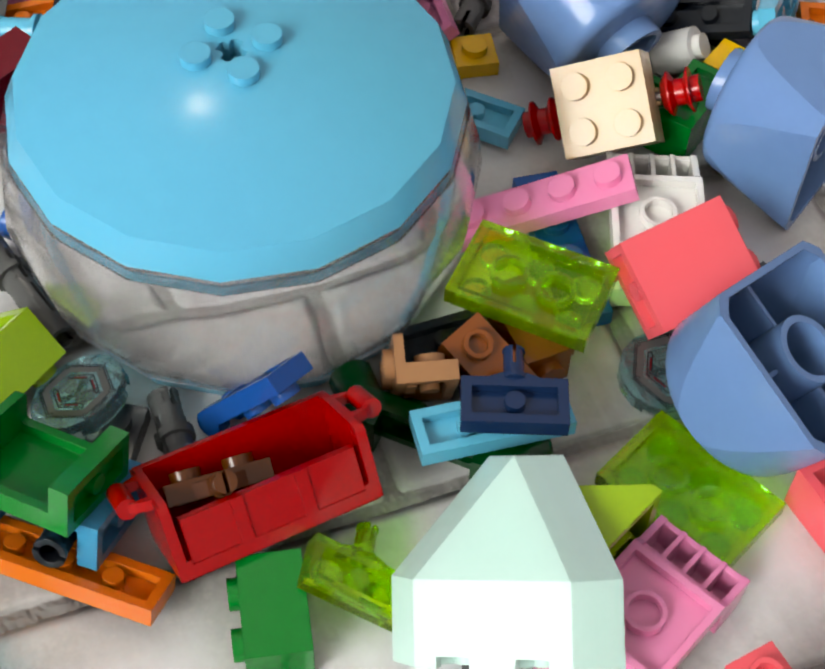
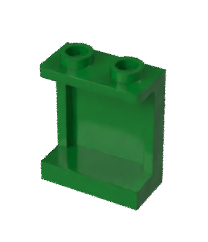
M14 391L0 404V510L68 538L106 498L107 489L112 484L120 483L128 475L130 432L110 425L93 443L29 418L27 415V395Z

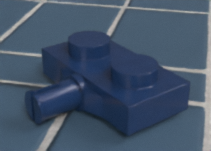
M513 344L503 348V372L490 376L461 375L460 432L568 436L570 428L568 379L540 378L525 373V349L522 346L516 345L515 362H513Z

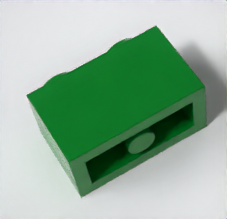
M301 548L256 553L235 561L237 577L226 578L230 612L240 610L242 628L231 629L234 663L245 662L246 669H315Z

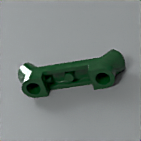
M352 359L339 364L332 372L329 380L333 394L348 391L353 385H361L382 404V409L378 416L362 421L371 451L374 452L381 437L417 450L408 422L409 411L428 406L420 400L413 398L404 399L381 390L369 362ZM350 403L344 405L350 411L356 410ZM551 439L449 460L448 462L470 469V480L490 455L553 454Z

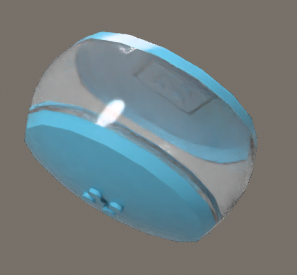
M60 0L41 16L19 60L4 96L0 123V152L6 229L22 259L60 316L81 338L157 384L217 395H224L240 385H248L249 382L265 371L300 351L304 353L313 367L310 372L297 381L301 388L320 386L329 381L332 372L350 360L359 359L366 361L381 353L382 349H388L392 334L403 333L442 287L460 259L482 167L480 137L451 46L438 22L416 0Z

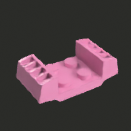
M662 514L614 560L623 577L626 669H677L709 630L715 633L736 608L750 583L748 578L737 573L725 561H721L709 552L705 546H701L689 537L685 531H681L670 523ZM533 667V669H549V668H535V667Z

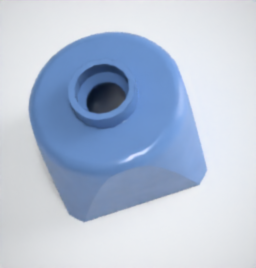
M499 0V28L542 71L550 76L549 69L635 49L650 52L662 36L660 28L674 12L680 0Z
M783 15L772 19L764 25L745 50L735 48L720 66L706 97L705 107L711 111L704 132L702 151L705 161L781 227L789 230L825 183V24Z
M801 241L695 311L677 325L668 342L665 360L667 384L674 406L682 422L694 439L712 457L739 473L755 477H773L788 474L825 460V255L819 247L805 241Z

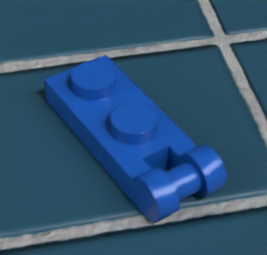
M300 351L234 386L221 399L208 405L197 414V422L200 429L206 435L211 436L228 429L232 419L240 420L245 416L247 420H250L272 404L274 407L282 404L301 390L297 381L313 369L312 365L304 353Z

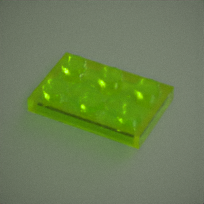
M483 219L444 289V301L475 313L479 312L485 317L584 353L618 280L620 268Z
M663 410L656 414L596 473L594 481L596 485L655 484L663 490L654 521L662 514L670 523L681 531H685L689 537L701 546H705L709 552L721 561H725L731 568L782 514L786 505L784 501L749 475L730 469L712 457L694 439L687 428Z

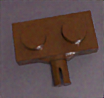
M247 452L221 460L223 470L202 475L200 466L177 471L168 475L170 485L163 486L157 491L169 510L213 497L221 499L234 491L247 488L275 476L270 457L255 461L253 453Z

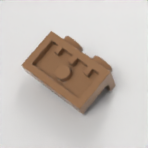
M403 333L392 334L389 349H382V360L379 361L381 389L383 391L391 390V394L404 399L413 398L422 402L451 400L460 381L458 358L445 359L444 353L431 352L414 356V362H406Z

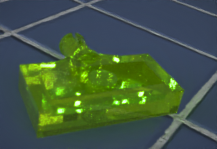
M371 522L358 523L353 545L341 544L317 532L307 542L297 588L392 632L391 575L395 572V569L387 566L374 553L377 535L379 534L377 525L371 527Z

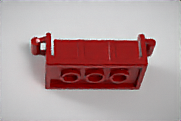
M353 385L348 391L332 395L321 390L131 468L129 470L131 478L123 483L112 484L107 489L106 498L122 520H131L137 514L144 512L153 540L181 583H187L381 498L384 494L362 421L378 416L381 412L382 404L361 385ZM350 403L356 410L350 411L344 405ZM247 452L253 453L255 461L270 457L275 474L273 477L247 488L234 491L221 499L213 497L170 510L157 491L163 486L170 485L168 475L196 466H200L202 475L223 470L221 460ZM134 491L137 492L139 498L137 501L131 495Z

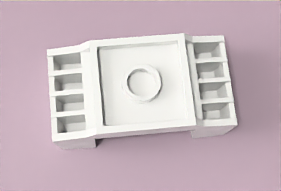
M606 152L605 160L623 154ZM629 152L628 157L640 200L609 209L611 248L705 202L703 177L700 176L697 155L675 156L674 154L654 155V153L644 155ZM610 265L606 282L607 297L612 307H631Z

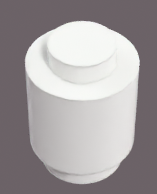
M696 26L662 33L658 43L649 52L652 73H658L660 76H663L665 71H668L670 75L682 73L693 59L703 62L710 55V43L706 34L701 33Z

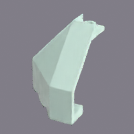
M564 454L490 455L391 575L393 661L414 668L436 669L443 664L469 665V669H520L532 667L549 669H626L623 577Z

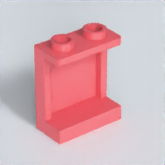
M720 195L635 235L605 252L648 340L676 328L679 323L717 295L761 268L757 256L746 247L738 231L739 224L735 213L729 206L725 205Z

